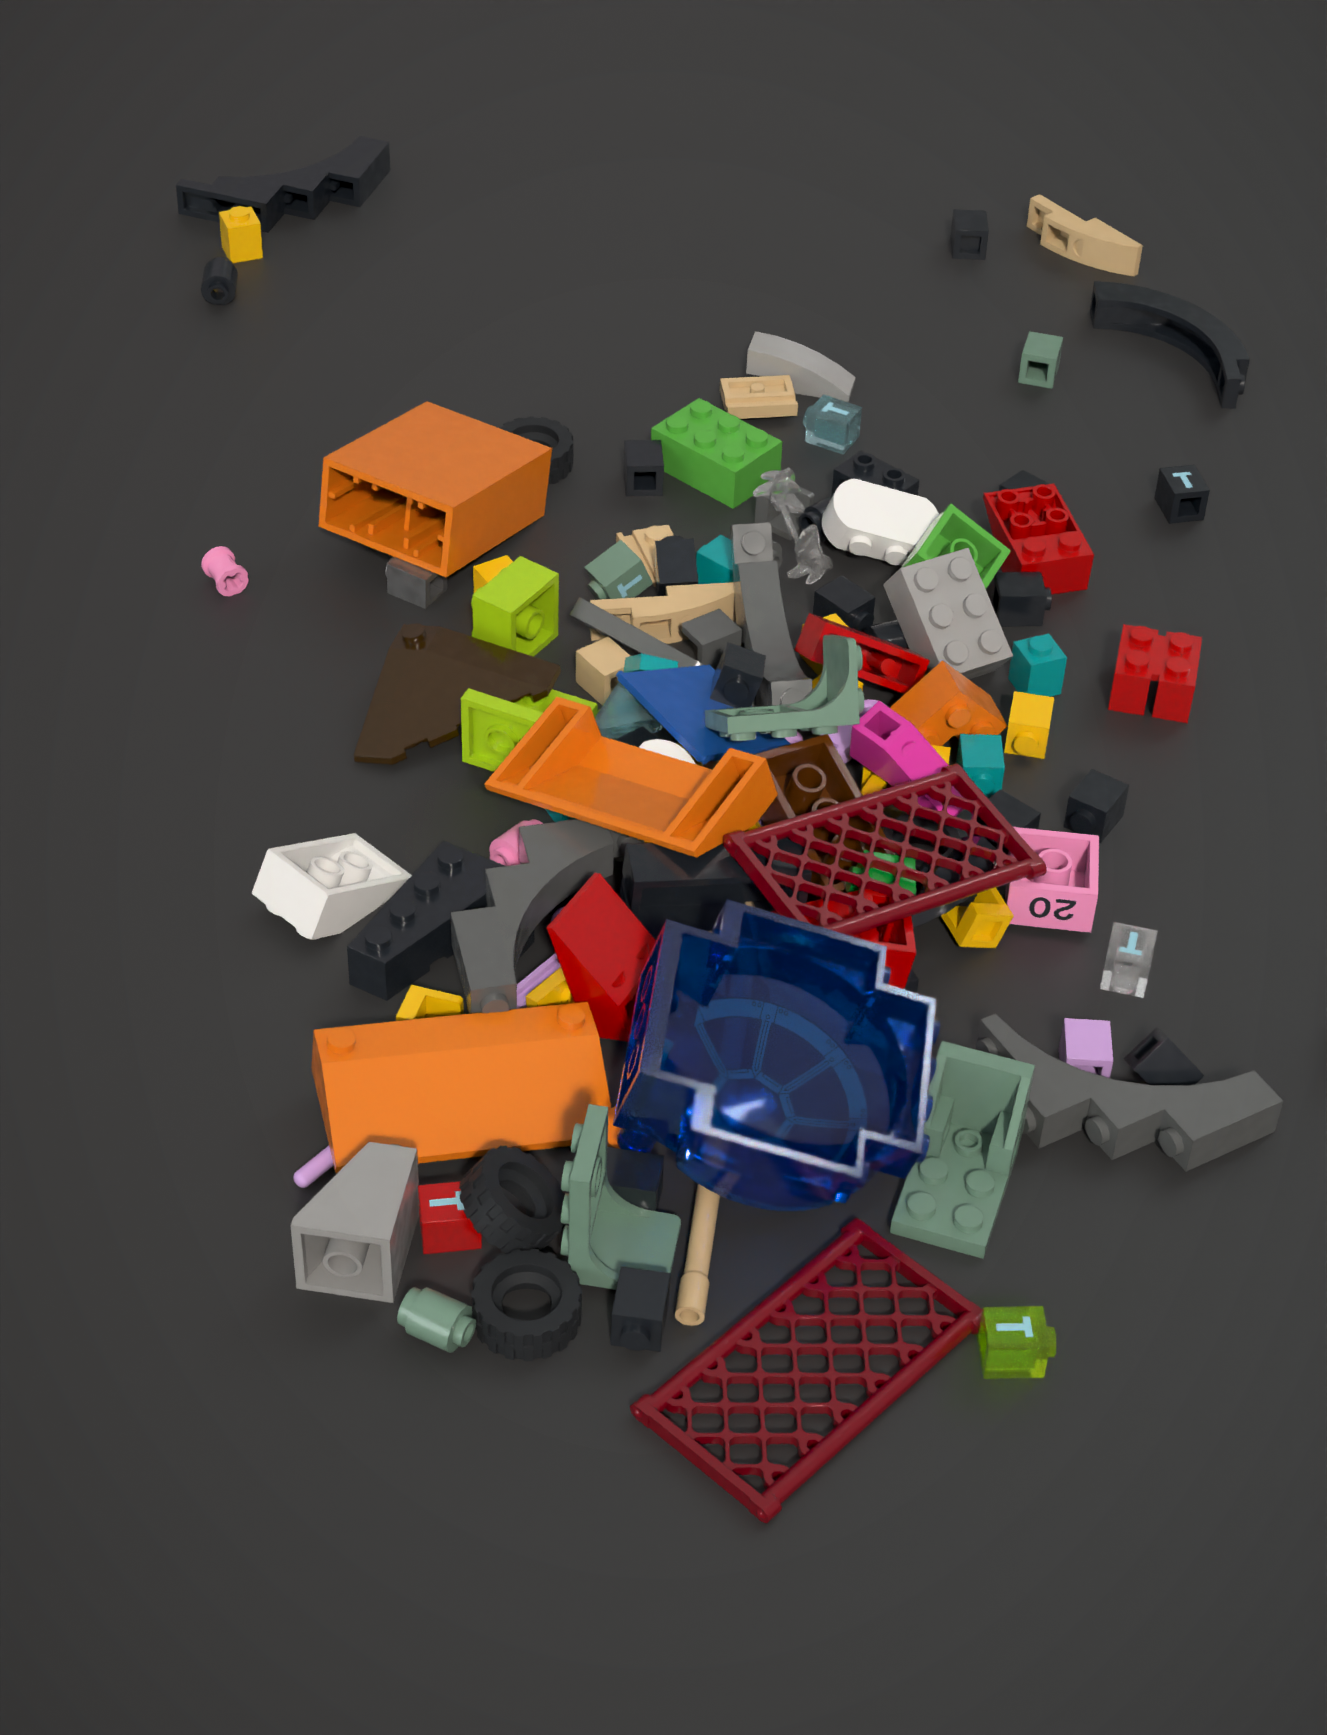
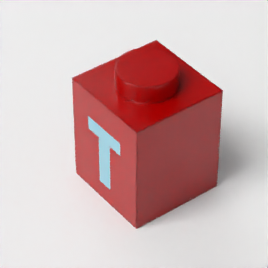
M461 1181L418 1185L423 1255L482 1249V1234L474 1229V1225L464 1213L465 1208L460 1201L461 1189L459 1187Z

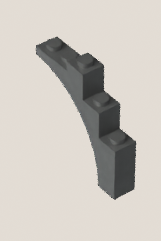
M996 1013L980 1020L976 1050L1035 1065L1023 1134H1027L1038 1148L1085 1129L1090 1140L1095 1145L1100 1146L1111 1160H1114L1158 1140L1163 1151L1169 1157H1173L1184 1171L1187 1172L1274 1133L1276 1130L1283 1100L1255 1070L1226 1080L1195 1085H1146L1114 1080L1078 1069L1046 1054L1019 1036Z

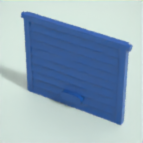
M710 665L626 673L620 670L616 674L617 680L703 765L709 761L720 760L729 748L757 754L790 744L785 738H774L771 734H760V732H756V739L732 741L730 737H719V731L705 727V710L734 708L710 699L713 676L716 671Z

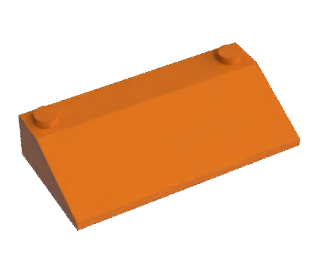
M556 697L484 783L489 791L696 858L722 844L725 834L737 830L744 832L753 827L778 795L766 758L729 748L712 770L603 737L590 706Z
M588 1002L511 1009L505 1012H481L313 1030L311 1069L335 1173H338L368 1142L388 1145L397 1144L403 1147L416 1148L418 1164L480 1157L493 1148L497 1149L499 1146L515 1147L521 1149L522 1152L571 1146L575 1123L584 1124L589 1104L608 1107V1111L611 1109L599 1034Z

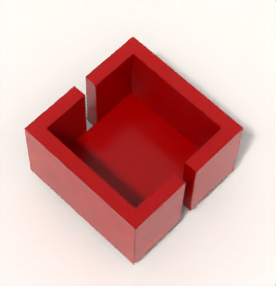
M1123 624L1108 710L1144 716L1150 681L1152 680L1158 681L1152 717L1188 723L1197 679L1202 637L1183 632L1174 633L1168 631L1166 636L1158 635L1159 630Z

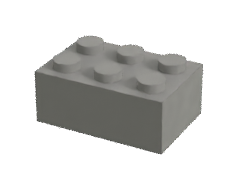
M969 548L902 567L883 584L909 649L930 660L925 675L943 660L967 679H972L996 671L1013 657Z

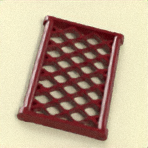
M959 764L943 767L936 774L746 832L737 830L723 836V844L726 850L735 858L810 954L827 949L828 944L1025 877L1031 880L1045 875L1047 871L1046 864L1041 857L1033 851ZM952 786L960 793L962 797L956 796L952 793ZM927 794L930 798L941 802L943 805L942 811L921 806L918 803V797ZM894 805L897 809L909 815L908 821L903 822L887 817L883 813L884 807ZM948 805L970 811L972 814L971 820L950 815L947 812ZM859 815L863 820L874 825V832L868 833L851 827L848 823L849 818ZM977 815H979V817L986 823L987 826L981 825L977 822ZM914 816L935 821L938 824V830L931 831L916 826L913 823ZM948 825L964 830L968 834L967 840L963 841L945 835L943 833V826ZM824 826L828 831L839 836V843L833 844L817 839L813 835L814 829ZM879 827H886L901 832L904 835L903 842H897L880 836L878 833ZM976 834L995 840L997 842V850L976 845L972 840L973 835ZM915 836L932 842L934 845L933 851L929 852L911 846L908 842L909 837ZM789 838L791 841L802 845L804 848L803 854L796 855L779 849L777 846L778 840ZM844 838H852L868 844L869 852L861 853L846 848L843 844ZM1003 844L1012 853L1014 857L1007 855L1003 852ZM943 845L961 851L964 855L963 861H957L940 855L938 852L939 846ZM880 847L896 852L899 855V862L893 863L877 858L873 853L874 848ZM751 849L768 859L766 866L760 862ZM816 849L831 854L834 857L833 864L828 865L810 859L808 857V850ZM969 855L990 860L993 863V870L984 873L980 868L971 865L968 861ZM912 857L928 863L929 872L925 873L905 866L904 858ZM844 858L862 864L864 866V873L856 874L841 869L838 866L839 859ZM779 860L796 866L798 868L797 876H790L773 870L771 867L772 861ZM935 866L956 871L959 874V881L950 884L945 879L934 874ZM876 868L893 874L895 877L894 883L888 884L872 879L868 874L869 869ZM803 870H811L826 875L829 879L828 885L821 886L804 880L802 877ZM904 877L922 883L925 886V892L914 895L911 891L899 885L900 878ZM839 879L855 884L859 887V894L853 896L837 891L833 888V881ZM779 884L790 887L793 891L792 897L789 898ZM871 889L888 895L890 898L889 904L879 907L874 902L864 898V890ZM804 891L820 896L823 899V906L817 908L799 902L796 898L797 892ZM828 901H836L851 906L854 909V916L843 919L838 914L830 912L827 908ZM804 915L817 920L818 926L816 929L812 927Z
M854 1218L841 1229V1235L651 1395L643 1394L630 1405V1411L639 1422L654 1431L749 1509V1512L761 1522L768 1523L782 1511L781 1504L970 1333L973 1335L978 1334L989 1324L990 1318L982 1308L963 1297L873 1231L862 1220ZM861 1244L879 1259H863L859 1255L857 1247ZM834 1266L842 1270H851L855 1273L856 1285L853 1287H832L827 1283L825 1274ZM864 1270H885L890 1274L891 1285L888 1287H867L862 1283L861 1272ZM896 1271L917 1287H902L898 1285ZM801 1294L807 1297L819 1298L823 1302L824 1313L821 1315H799L794 1311L792 1302ZM830 1298H854L858 1302L859 1313L856 1315H834L829 1311L828 1300ZM865 1298H888L893 1302L894 1313L891 1315H869L864 1310L863 1300ZM900 1298H923L928 1303L929 1314L904 1315L899 1310L898 1300ZM933 1300L938 1301L957 1315L958 1318L955 1319L951 1316L937 1314L934 1310ZM768 1322L777 1326H786L790 1330L791 1341L786 1344H767L761 1341L758 1330ZM798 1326H821L825 1330L826 1342L822 1344L799 1343L796 1340L795 1328ZM856 1326L861 1332V1342L857 1344L835 1343L831 1339V1327ZM869 1326H891L896 1331L897 1342L893 1344L870 1343L867 1340L866 1328ZM904 1326L928 1327L933 1340L924 1348L917 1344H908L902 1339L901 1328ZM734 1351L752 1355L756 1358L757 1370L753 1373H732L726 1369L724 1359ZM764 1355H788L792 1359V1371L789 1373L765 1372L762 1369L761 1357ZM799 1355H823L828 1361V1371L825 1373H803L798 1369L797 1357ZM859 1355L863 1359L864 1371L861 1373H839L834 1369L833 1356ZM894 1355L898 1358L901 1369L892 1377L884 1373H875L870 1370L869 1356ZM699 1380L709 1384H718L722 1388V1400L717 1403H698L692 1400L689 1389ZM730 1384H753L758 1388V1401L753 1403L731 1402L727 1397V1386ZM766 1384H789L794 1389V1401L790 1403L767 1402L763 1396V1386ZM802 1384H825L830 1389V1401L826 1403L803 1402L800 1399L799 1386ZM838 1384H861L865 1387L868 1398L858 1407L851 1403H842L836 1398L835 1386ZM666 1409L671 1413L683 1414L687 1418V1430L685 1432L666 1418L662 1412ZM695 1414H719L723 1418L724 1430L720 1433H697L692 1428V1416ZM731 1414H755L760 1420V1430L756 1433H734L729 1429L728 1417ZM767 1414H791L796 1419V1431L793 1433L768 1432L765 1428V1416ZM804 1414H828L832 1418L834 1429L825 1437L816 1433H807L802 1429L801 1416ZM700 1444H719L723 1446L725 1461L723 1463ZM734 1444H756L761 1448L762 1461L758 1464L733 1463L730 1459V1446ZM770 1444L795 1445L800 1459L790 1468L782 1464L770 1463L767 1459L766 1447ZM738 1475L760 1476L765 1490L760 1494Z

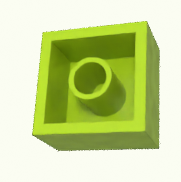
M522 556L518 557L508 567L503 568L497 576L483 587L477 589L472 595V637L534 657L558 636L559 573Z

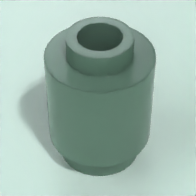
M416 1287L410 1289L405 1295L397 1315L398 1324L405 1327L407 1334L449 1353L454 1352L459 1346L465 1347L471 1340L476 1328V1320L472 1318L473 1311L470 1305L429 1287L423 1290Z

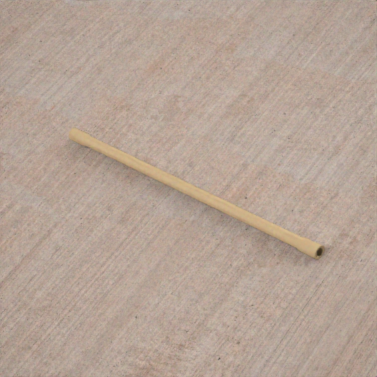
M745 902L753 930V938L751 940H736L727 998L750 999L759 930L751 902ZM725 1018L723 1020L718 1058L725 1070H739L746 1026L745 1018ZM727 1082L714 1099L720 1124L729 1131L737 1082ZM716 1132L705 1136L701 1161L724 1174L728 1140ZM699 1173L684 1274L680 1279L675 1309L677 1321L691 1326L701 1324L705 1318L709 1291L708 1274L722 1187L721 1184L711 1180L702 1173Z

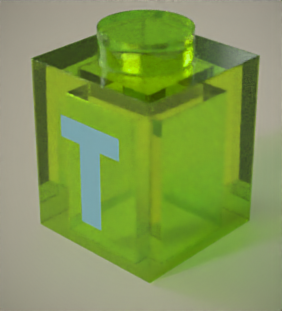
M1043 1306L983 1307L978 1344L984 1379L1044 1378L1048 1357H1055L1056 1333L1053 1326H1046Z

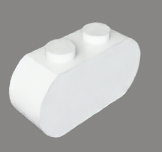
M854 478L843 482L835 491L822 515V528L827 539L838 549L846 550L859 556L864 555L883 560L892 565L902 566L929 525L939 516V513L927 498Z

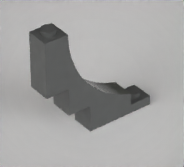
M771 522L730 525L736 624L742 629L741 643H745L746 649L766 655L763 680L756 694V706L798 702L806 698L813 690L812 679L808 678L800 668L791 643L781 594L777 561L773 560Z
M578 819L519 827L520 864L485 869L487 907L451 912L452 948L469 1014L505 1012L517 1009L515 971L522 949L532 931L559 903L579 891L594 873H600L603 878L613 875V858L625 856L626 844L644 843V841Z

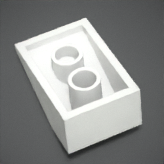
M356 833L269 848L252 894L266 904V908L270 912L283 917L292 924L301 936L316 940L344 932L389 901L412 875Z

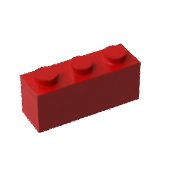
M811 613L807 616L794 649L809 660L823 665L824 635L854 638L856 645L860 646L863 656L862 669L858 671V677L903 694L907 693L924 677L930 662L929 659L910 649Z

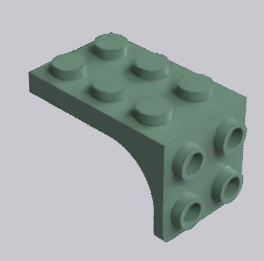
M824 635L823 671L816 687L806 698L791 704L705 710V727L719 731V737H730L732 741H747L756 739V732L771 734L774 738L797 736V729L812 731V734L819 735L838 733V726L860 724L859 714L864 711L863 691L861 688H858V671L862 669L863 665L860 646L856 645L854 638Z
M589 1104L584 1124L575 1123L571 1153H576L574 1161L566 1160L562 1174L561 1190L567 1191L569 1194L566 1193L564 1196L561 1223L569 1224V1226L565 1225L561 1255L569 1256L568 1264L571 1265V1270L577 1273L580 1279L579 1284L616 1290L621 1267L670 1273L671 1276L681 1229V1219L675 1214L637 1207L621 1198L612 1189L607 1178L608 1107Z

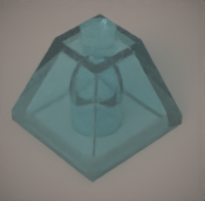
M620 682L611 690L594 715L601 736L613 740L619 739L641 726L651 733L660 732L664 728Z

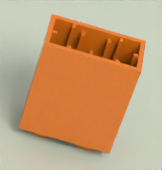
M426 401L323 457L318 527L443 577H448L544 516L552 448Z

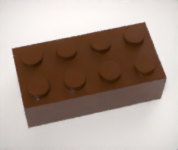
M828 734L753 754L766 758L778 793L777 797L761 816L765 826L863 796ZM859 815L849 818L848 823L851 827L868 833L874 832V825L863 820ZM824 826L814 829L813 835L817 839L833 844L839 843V836L828 831ZM879 827V835L887 838L881 827ZM844 838L843 844L846 848L861 853L864 850L869 851L868 844L852 838ZM874 848V852L896 855L895 852L887 849ZM816 849L808 850V857L810 859L828 865L833 864L834 857L831 854ZM840 858L838 861V866L849 871L851 866L856 867L858 864L844 858ZM811 871L812 883L821 886L828 885L829 879L826 875ZM839 879L833 881V888L835 890L849 893L846 892V881ZM808 893L807 902L822 899L820 896Z

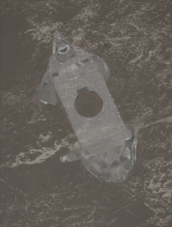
M788 467L783 471H767L761 475V478L768 480V482L758 486L753 491V496H769L775 510L780 511L795 545L794 554L798 563L796 567L787 572L789 578H800L810 573L806 579V584L810 585L818 581L827 570L833 569V560L830 556L823 554L816 525H810L804 529L800 537L796 532L789 513H804L805 507L794 495V493H800L801 489L795 483L796 478L793 470Z

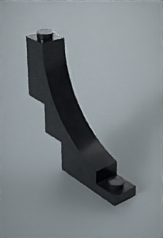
M359 136L351 145L334 156L316 164L288 172L247 177L219 176L212 185L181 179L176 184L178 213L220 223L219 212L227 211L237 206H251L260 221L261 231L269 233L284 214L315 220L330 201L361 207L390 172L389 142Z

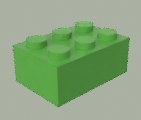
M698 398L651 428V440H661L664 472L732 509L761 491L777 477L780 478L783 441L721 410L708 401Z

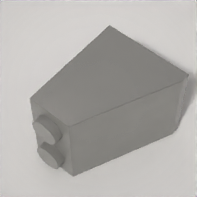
M368 1142L293 1217L291 1236L296 1289L394 1303L419 1217V1179L416 1148L403 1147L397 1144L388 1145Z

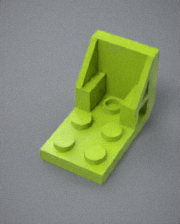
M468 688L461 697L462 762L494 772L556 697L590 706L595 718L597 717L598 704L553 689L548 697L533 702L530 696H525L513 703Z

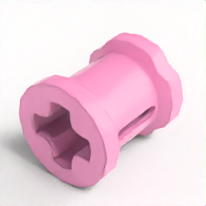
M224 546L215 547L204 555L201 567L207 576L214 578L216 589L220 594L230 597L241 593L246 588L249 582L248 572L241 565L235 563V556L229 548Z

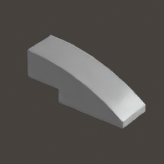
M755 331L748 348L746 374L757 376L790 375L795 394L849 402L855 385V376L842 366L802 344L779 336Z

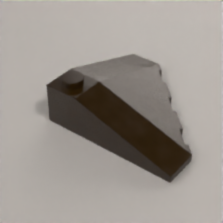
M403 624L389 647L353 755L355 762L393 765L407 759L405 750L413 748L421 742L427 741L430 748L459 736L461 697L468 688L513 703L525 696H530L533 702L548 697L561 673L560 665L444 627Z

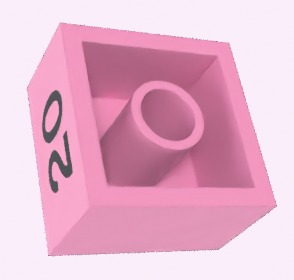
M1013 827L1045 862L1047 871L1045 875L1031 880L1025 877L1006 884L1005 902L1014 915L1010 924L1091 933L1098 899L1099 836ZM1009 851L1008 855L1014 857L1012 853Z

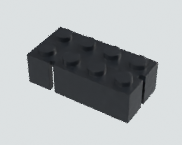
M784 838L777 842L778 848L796 855H802L804 852L802 845L791 841L789 838ZM653 843L626 844L622 871L623 879H621L619 897L658 944L671 943V935L714 930L718 941L751 940L753 938V930L745 902H751L760 938L767 939L766 915L767 912L774 911L775 909L735 858L726 850L723 843L697 858ZM751 849L760 862L766 866L768 859ZM779 860L772 861L771 867L773 870L786 875L797 876L798 868L796 866ZM803 870L802 877L804 880L811 882V870ZM779 884L788 897H792V889ZM798 891L796 895L797 900L801 903H806L808 893Z

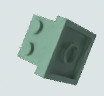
M945 1041L941 1042L920 1123L916 1153L891 1220L890 1233L984 1259L1022 1138L1035 1065Z

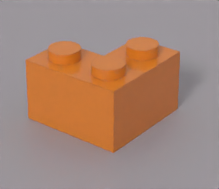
M943 660L890 707L893 711L911 722L930 745L943 746L953 736L959 739L960 734L999 735L1008 727L992 697Z

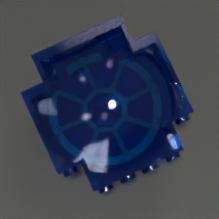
M728 899L713 925L712 933L666 919L639 977L613 1126L620 1128L617 1134L619 1147L625 1150L650 1153L657 1141L676 1152V1167L696 1183L729 1200L766 1210L803 1211L828 1206L834 1201L845 1204L851 1194L863 1188L877 1172L905 1179L916 1162L922 1163L924 1161L930 1143V1136L924 1134V1127L933 1107V1096L928 1095V1085L934 1077L937 1066L936 1057L931 1056L932 1046L935 1044L940 1030V1020L935 1019L936 999L888 985L891 968L885 966L887 946Z

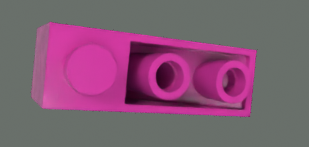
M878 701L860 718V724L852 726L850 756L892 786L939 773L943 767L949 766L911 722L881 701ZM952 786V793L956 796L962 797L960 793ZM927 794L918 797V803L921 806L942 811L943 805L941 802L930 798ZM948 805L947 812L955 817L963 810L952 805Z

